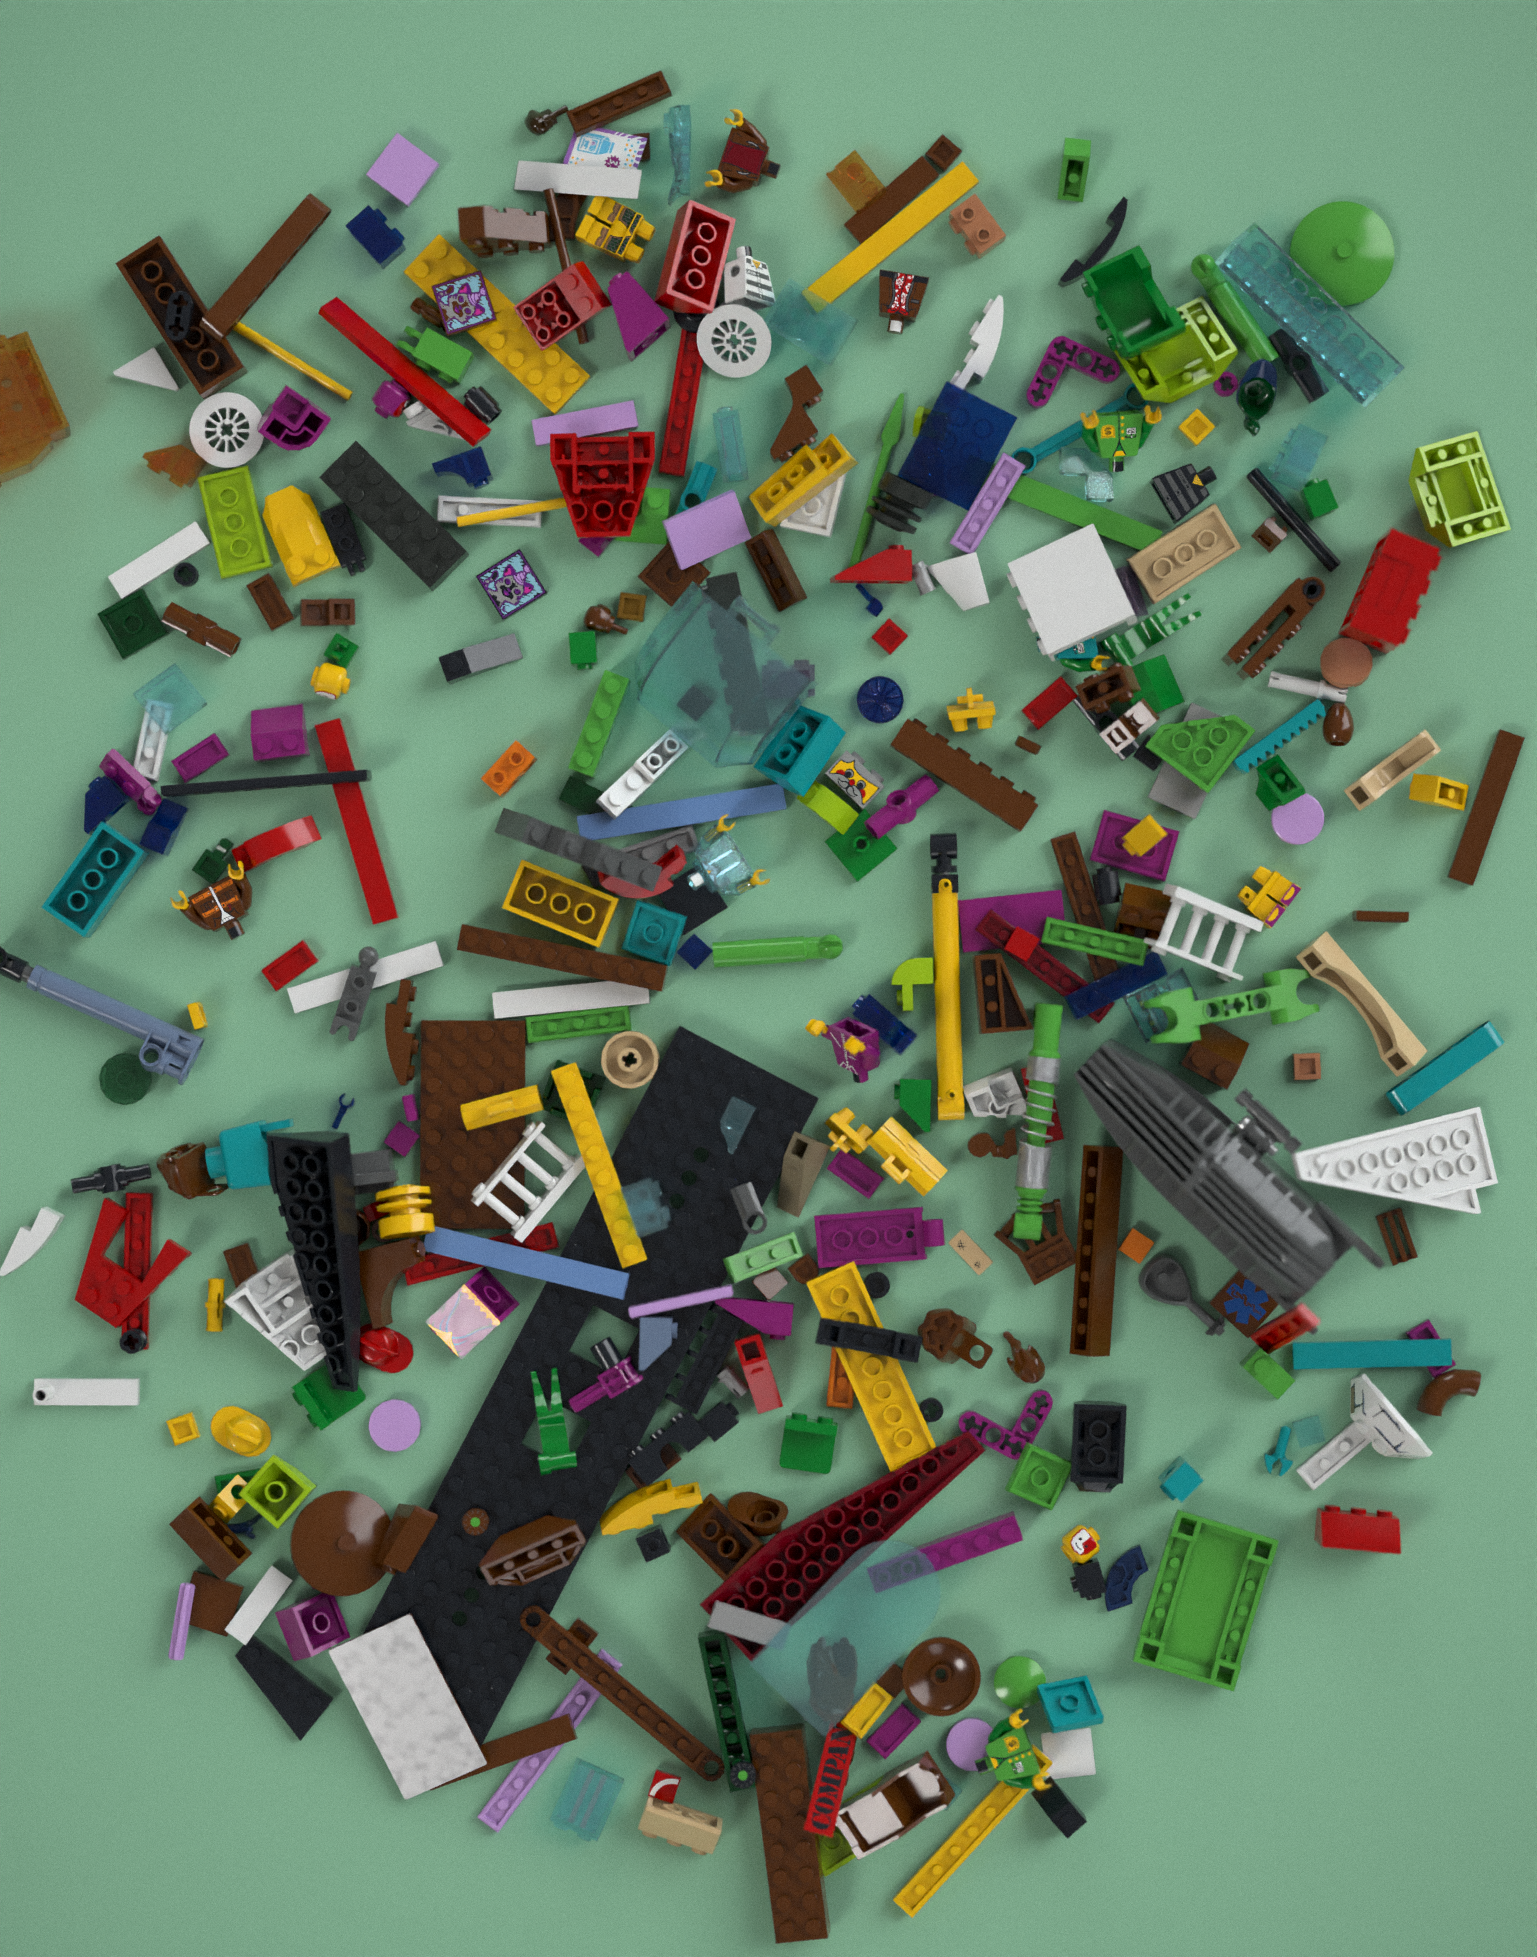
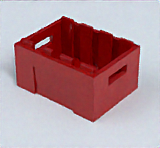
M1393 528L1388 530L1378 539L1338 634L1360 641L1365 646L1384 654L1394 651L1400 643L1404 645L1410 633L1407 625L1410 619H1416L1421 605L1417 604L1420 595L1426 596L1432 582L1428 580L1431 570L1436 572L1442 556L1438 555L1440 549Z

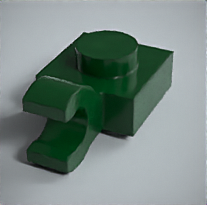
M222 838L214 852L210 849L204 851L192 871L209 883H216L229 864L223 858L232 849L234 843L227 838Z

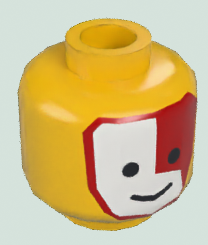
M325 662L320 667H315L310 685L314 687V692L317 695L336 700L342 693L347 694L351 679L347 678V670L344 667Z
M1077 1525L1062 1537L1063 1545L1061 1550L1073 1564L1075 1562L1084 1564L1099 1552L1100 1547L1097 1541L1100 1540V1536L1092 1527L1087 1529L1083 1525Z

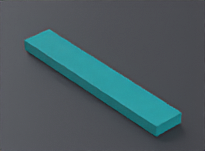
M1451 1338L1292 1342L1293 1369L1452 1366Z

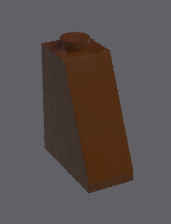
M399 1503L374 1562L382 1565L381 1570L391 1575H395L396 1572L406 1573L435 1524L438 1515L417 1505Z

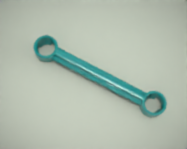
M1134 383L1126 388L1123 396L1095 412L1140 411L1144 409L1149 401L1143 399L1140 405H1133L1128 401V395L1132 392L1131 389L1136 388ZM1082 420L1030 449L1022 447L1015 450L1011 456L1015 460L1019 456L1018 453L1021 452L1028 453L1031 456L1030 467L1027 470H1023L1021 475L1030 474L1037 462L1081 438Z

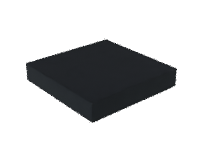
M701 864L673 880L674 886L658 894L668 910L687 916L682 931L684 935L728 908ZM697 869L702 870L706 874V880L709 881L708 887L705 882L695 887L690 877L699 873Z

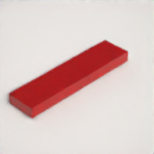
M1301 1302L1256 1329L1250 1337L1263 1351L1270 1354L1312 1330L1321 1320Z

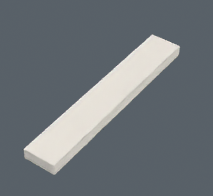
M434 941L378 959L377 963L370 967V970L377 972L372 989L444 966L437 942ZM350 969L288 988L287 991L295 1014L340 1000Z
M612 981L492 993L494 1019L650 1003L649 989Z

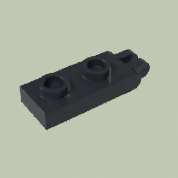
M343 503L320 512L342 569L347 567L350 576H354L356 573L353 565L357 563L360 573L366 571L362 562L366 560V556L346 504Z

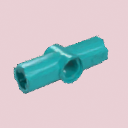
M696 461L685 491L681 495L675 515L690 509L685 504L687 497L690 495L698 496L700 499L699 504L705 502L717 473V468Z

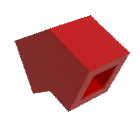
M376 1201L363 1207L369 1222L389 1214L388 1212L377 1211V1206L386 1204L388 1201Z

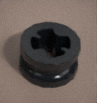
M187 562L180 563L174 569V579L180 585L190 587L198 581V570L192 564ZM184 568H188V571L193 573L192 578L188 577L189 581L186 582L184 578L180 577V572H184Z
M927 1398L923 1400L920 1405V1411L924 1420L936 1422L942 1417L943 1406L938 1399ZM929 1403H933L934 1407L936 1405L939 1407V1410L935 1411L936 1416L929 1417V1413L927 1415L924 1413Z

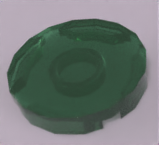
M130 1053L117 1054L108 1059L101 1068L99 1076L100 1088L104 1095L114 1103L121 1105L134 1104L143 1099L150 1091L152 1074L142 1067L138 1055Z

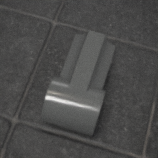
M752 1181L731 1189V1194L745 1230L750 1234L763 1232L767 1227L768 1221ZM752 1215L760 1216L763 1221L761 1228L758 1230H753L748 1225V1219Z

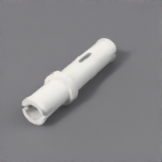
M1274 671L1270 673L1267 686L1269 688L1272 687L1316 697V700L1319 699L1320 701L1321 699H1327L1345 704L1346 693H1348V688H1339L1327 684L1325 680L1317 682Z

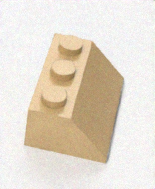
M648 1796L638 1829L642 1830V1834L647 1837L657 1838L659 1836L667 1839L666 1842L673 1846L681 1847L683 1844L692 1847L691 1850L697 1854L706 1855V1853L713 1854L722 1831L723 1819L675 1802L672 1804Z

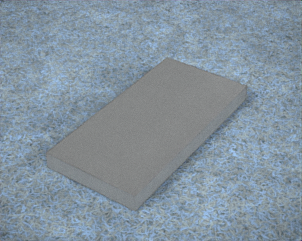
M1191 703L1182 722L1222 716ZM1164 761L1147 798L1192 819H1196L1207 793Z

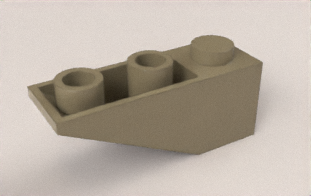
M794 1131L784 1154L777 1202L778 1208L799 1218L830 1148L829 1145Z

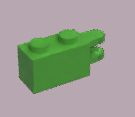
M406 326L404 330L406 334L416 338L419 342L416 348H414L407 342L398 340L396 346L411 354L417 360L415 364L423 370L429 372L430 369H433L439 373L438 377L449 384L455 381L460 384L475 358L473 352L429 328H426L422 334Z

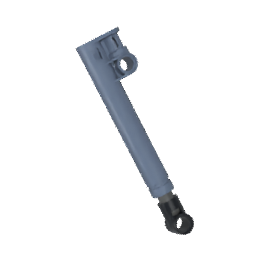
M0 947V956L3 957V961L0 964V975L18 983L21 981L26 982V988L38 991L39 994L144 1040L139 1052L142 1067L149 1072H156L161 1075L167 1074L178 1079V1084L180 1085L185 1083L204 1043L203 1038L51 970L48 971L40 965H36L33 968L29 966V962L7 953ZM152 1052L159 1056L158 1060L154 1063H148L144 1060L145 1056Z

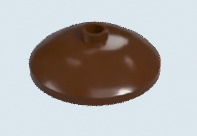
M934 1637L919 1643L908 1654L903 1665L902 1682L907 1697L919 1710L934 1716H949L964 1710L974 1700L980 1687L981 1673L975 1655L965 1644L949 1637ZM943 1669L946 1674L943 1677H938L936 1671Z

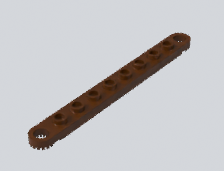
M530 1605L522 1610L520 1614L522 1628L703 1779L713 1782L721 1778L725 1767L722 1759L542 1608ZM531 1612H536L540 1615V1622L536 1626H529L526 1623V1617ZM709 1761L717 1762L718 1770L714 1774L705 1773V1763Z

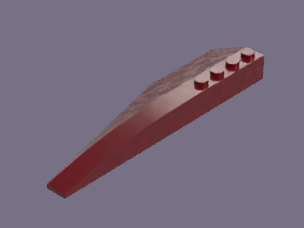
M967 1430L778 1532L700 1603L701 1607L711 1615L715 1600L790 1623L793 1626L986 1450ZM726 1633L751 1662L769 1647Z

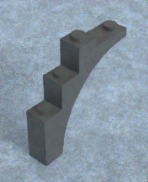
M503 808L495 832L652 892L662 870V867L603 843Z

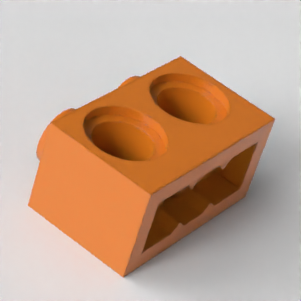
M515 740L481 779L503 798L537 759Z

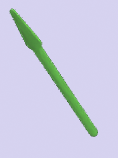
M903 393L899 395L881 434L883 445L848 568L860 563L873 519V516L867 513L866 509L868 505L876 508L877 502L871 498L873 495L879 496L881 489L878 487L884 471L887 469L892 448L899 441L904 403Z

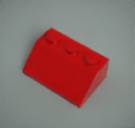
M1325 1505L1324 1509L1317 1508L1314 1539L1321 1547L1401 1554L1399 1518L1392 1515V1511L1377 1510L1376 1514L1366 1513L1365 1508L1351 1507L1350 1511L1340 1510V1506Z

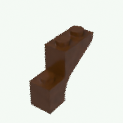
M807 364L784 379L791 393L793 406L770 449V456L774 463L779 460L781 463L786 462L795 455L793 451L806 444L811 446L817 441L815 437L818 436V430L807 415L804 407L807 406L810 409L822 401L820 397L823 396V389Z

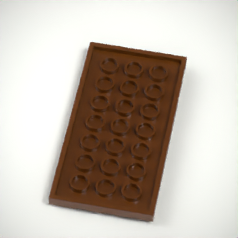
M421 1020L420 1186H429L431 1194L420 1197V1199H430L432 1201L431 1205L421 1208V1213L433 1214L434 1225L445 1229H512V1224L487 1203L482 1201L477 1206L470 1200L474 1197L472 1195L473 1190L481 1182L485 1184L524 1137L522 1133L525 1129L526 1115L467 1130L460 1105L526 1088V1021ZM516 1161L507 1173L525 1187V1167ZM499 1181L490 1193L518 1217H524L525 1201Z

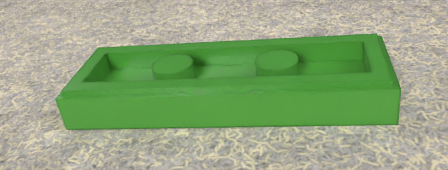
M791 1232L724 1258L723 1261L730 1281L733 1284L803 1257L795 1232Z

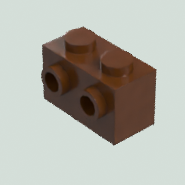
M1117 663L1106 669L1107 672L1088 676L1083 679V683L1075 686L1084 710L1096 711L1097 714L1111 709L1110 704L1117 701L1124 703L1135 697L1134 693L1141 689L1132 667Z

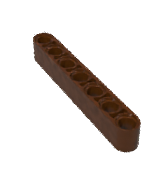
M308 194L206 313L199 326L217 341L222 342L320 228L332 210L313 194Z

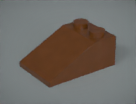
M711 1493L676 1531L723 1581L766 1544L745 1523L734 1519L729 1514L728 1508Z

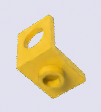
M236 1475L208 1505L226 1524L247 1503L244 1499H236L231 1494L232 1487L241 1486L244 1488L248 1484L239 1475Z

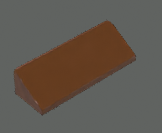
M773 529L763 531L745 542L779 612L807 599V595Z

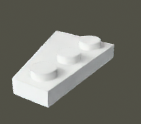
M847 472L784 519L780 526L831 538Z

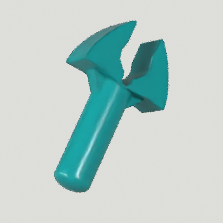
M1288 1426L1281 1427L1275 1452L1271 1455L1264 1453L1265 1466L1270 1474L1272 1472V1465L1278 1458L1281 1462L1279 1476L1284 1475L1293 1464V1461L1288 1460L1285 1456L1291 1428Z

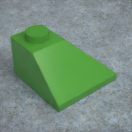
M646 487L631 536L615 537V541L666 545L667 534L662 521L669 518L670 489Z

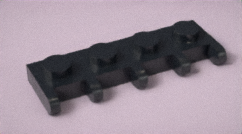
M711 1305L709 1310L718 1315L711 1329L704 1326L699 1328L700 1332L707 1335L699 1353L691 1349L687 1352L688 1355L696 1358L688 1375L685 1376L679 1372L675 1375L677 1379L683 1381L677 1396L666 1393L664 1397L696 1415L744 1322L742 1319L714 1305Z

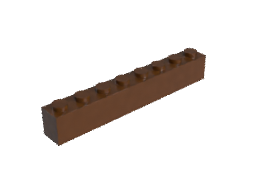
M464 924L461 926L457 950L661 992L664 991L668 966Z
M1083 1145L1069 1354L1088 1357L1110 1356L1123 1150L1116 1146Z

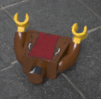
M729 109L734 113L735 118L733 121L730 118H724V122L728 125H736V128L732 127L718 169L706 172L713 177V181H705L704 184L707 187L717 186L719 189L734 194L750 190L753 186H758L762 175L777 179L781 164L767 160L770 153L767 140L752 123L743 118L740 110Z

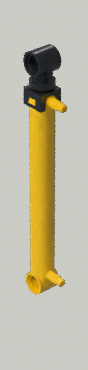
M937 833L930 834L931 860H936V866H931V873H939V875H931L938 1121L964 1120L958 874H950L957 872V865H952V859H957V834Z

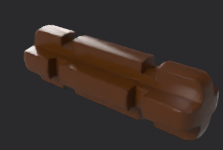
M417 297L411 304V310L418 315L422 314L424 319L438 328L442 327V330L446 332L439 310L430 304L427 306L424 300Z

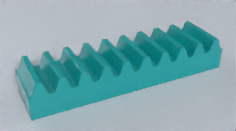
M1319 699L1313 701L1234 759L1232 765L1235 769L1243 774H1247L1250 772L1249 766L1252 768L1258 766L1257 760L1260 762L1267 759L1266 754L1271 756L1275 753L1274 748L1279 750L1284 747L1283 742L1286 744L1291 742V735L1293 737L1299 736L1300 730L1305 731L1309 728L1308 723L1310 725L1317 723L1316 717L1319 719L1325 717V707Z

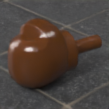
M603 604L591 606L585 613L583 623L587 629H593L609 634L611 629L624 635L628 632L627 628L614 623L615 617L611 616L610 609Z

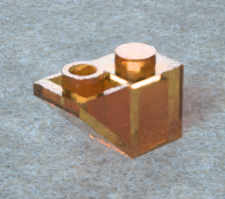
M183 445L150 451L143 455V458L148 461L146 466L159 475L161 471H164L170 475L168 480L180 488L183 485L191 488L207 463L202 457Z

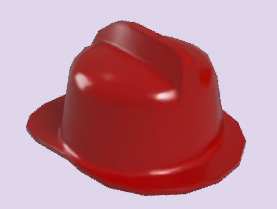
M372 1323L360 1327L359 1359L388 1373L401 1372L408 1367L412 1361L413 1348L407 1337L386 1326L373 1329Z

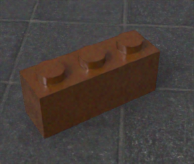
M200 1496L169 1524L221 1581H224L252 1555V1552Z

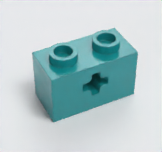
M1181 1456L1158 1477L1162 1482L1159 1486L1172 1501L1177 1498L1181 1503L1204 1481Z

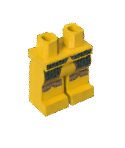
M595 196L587 211L589 215H585L575 234L577 241L617 258L624 263L627 259L639 264L645 251L634 243L638 236L650 242L656 231L655 227L645 221L644 215L609 197Z

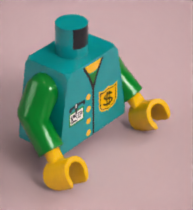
M1040 636L1036 637V644L1037 641L1041 640ZM1095 636L1054 655L1055 661H1060L1062 666L1076 672L1096 670L1107 672V667H1102L1101 663L1104 659H1110L1108 656L1099 655Z

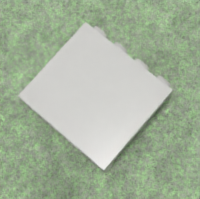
M1090 524L1008 563L1011 572L1007 573V577L1012 587L1017 586L1021 595L1016 597L1022 610L1028 609L1031 617L1027 619V622L1032 632L1038 631L1041 640L1037 641L1042 655L1048 654L1051 661L1055 660L1053 655L1119 624L1127 622L1128 626L1138 622L1094 524Z

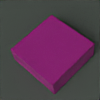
M415 1094L403 1096L402 1101L406 1120L409 1122L420 1119Z
M399 1120L384 1140V1143L406 1157L421 1135Z

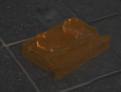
M856 150L838 163L833 171L826 173L827 177L858 215L863 208L870 206L888 191Z

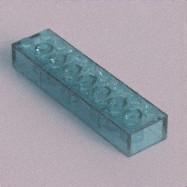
M1255 222L1240 234L1215 261L1225 275H1228L1244 293L1248 294L1258 304L1262 311L1272 317L1277 322V325L1296 341L1298 346L1304 348L1318 365L1331 374L1334 380L1342 385L1352 395L1354 400L1361 403L1365 408L1405 368Z

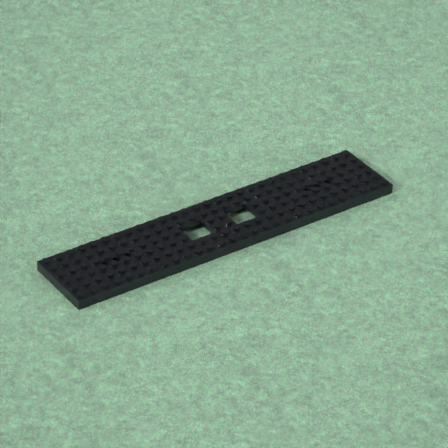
M682 1026L677 1030L611 1157L648 1259L622 1268L594 1191L560 1257L629 1273L624 1299L549 1281L546 1282L428 1508V1511L438 1515L435 1524L406 1573L396 1572L393 1575L363 1633L365 1634L409 1613L412 1614L480 1748L536 1642V1639L525 1631L520 1624L522 1610L527 1606L536 1605L549 1615L551 1614L629 1464L628 1461L632 1458L629 1453L638 1447L713 1301L649 1314L648 1316H673V1323H678L677 1339L672 1338L671 1346L645 1370H639V1330L625 1358L631 1357V1364L638 1375H642L644 1379L612 1399L607 1394L581 1411L575 1412L569 1404V1399L599 1381L597 1376L604 1372L599 1365L570 1351L586 1318L594 1305L640 1329V1317H630L629 1306L721 1286L728 1274L723 1259L739 1253L749 1234L743 1226V1221L730 1190L752 1181L761 1207H763L782 1170L784 1154L794 1131L802 1132L819 1099ZM699 1147L707 1149L709 1157L705 1162H698L694 1158V1151ZM690 1170L696 1174L697 1180L693 1185L683 1183L681 1177L685 1171ZM673 1194H681L685 1200L683 1207L673 1208L669 1202L670 1197ZM752 1215L748 1219L750 1228H752L758 1215ZM551 1368H557L563 1408L590 1421L591 1424L575 1452L577 1467L551 1471L552 1474L541 1475L538 1454L542 1453L522 1443L537 1414L531 1372L536 1371L544 1398L551 1401ZM472 1508L483 1509L489 1517L488 1528L480 1535L467 1533L462 1525L465 1513ZM546 1515L576 1521L586 1539L585 1545L581 1547L570 1565L525 1585H490L486 1578H481L477 1574L479 1563L499 1536ZM475 1588L478 1590L479 1599L473 1602L467 1600L465 1597L466 1589ZM456 1611H462L466 1614L467 1622L465 1624L459 1625L453 1621V1614ZM531 1612L526 1617V1623L529 1626H536L540 1622V1615L536 1612Z

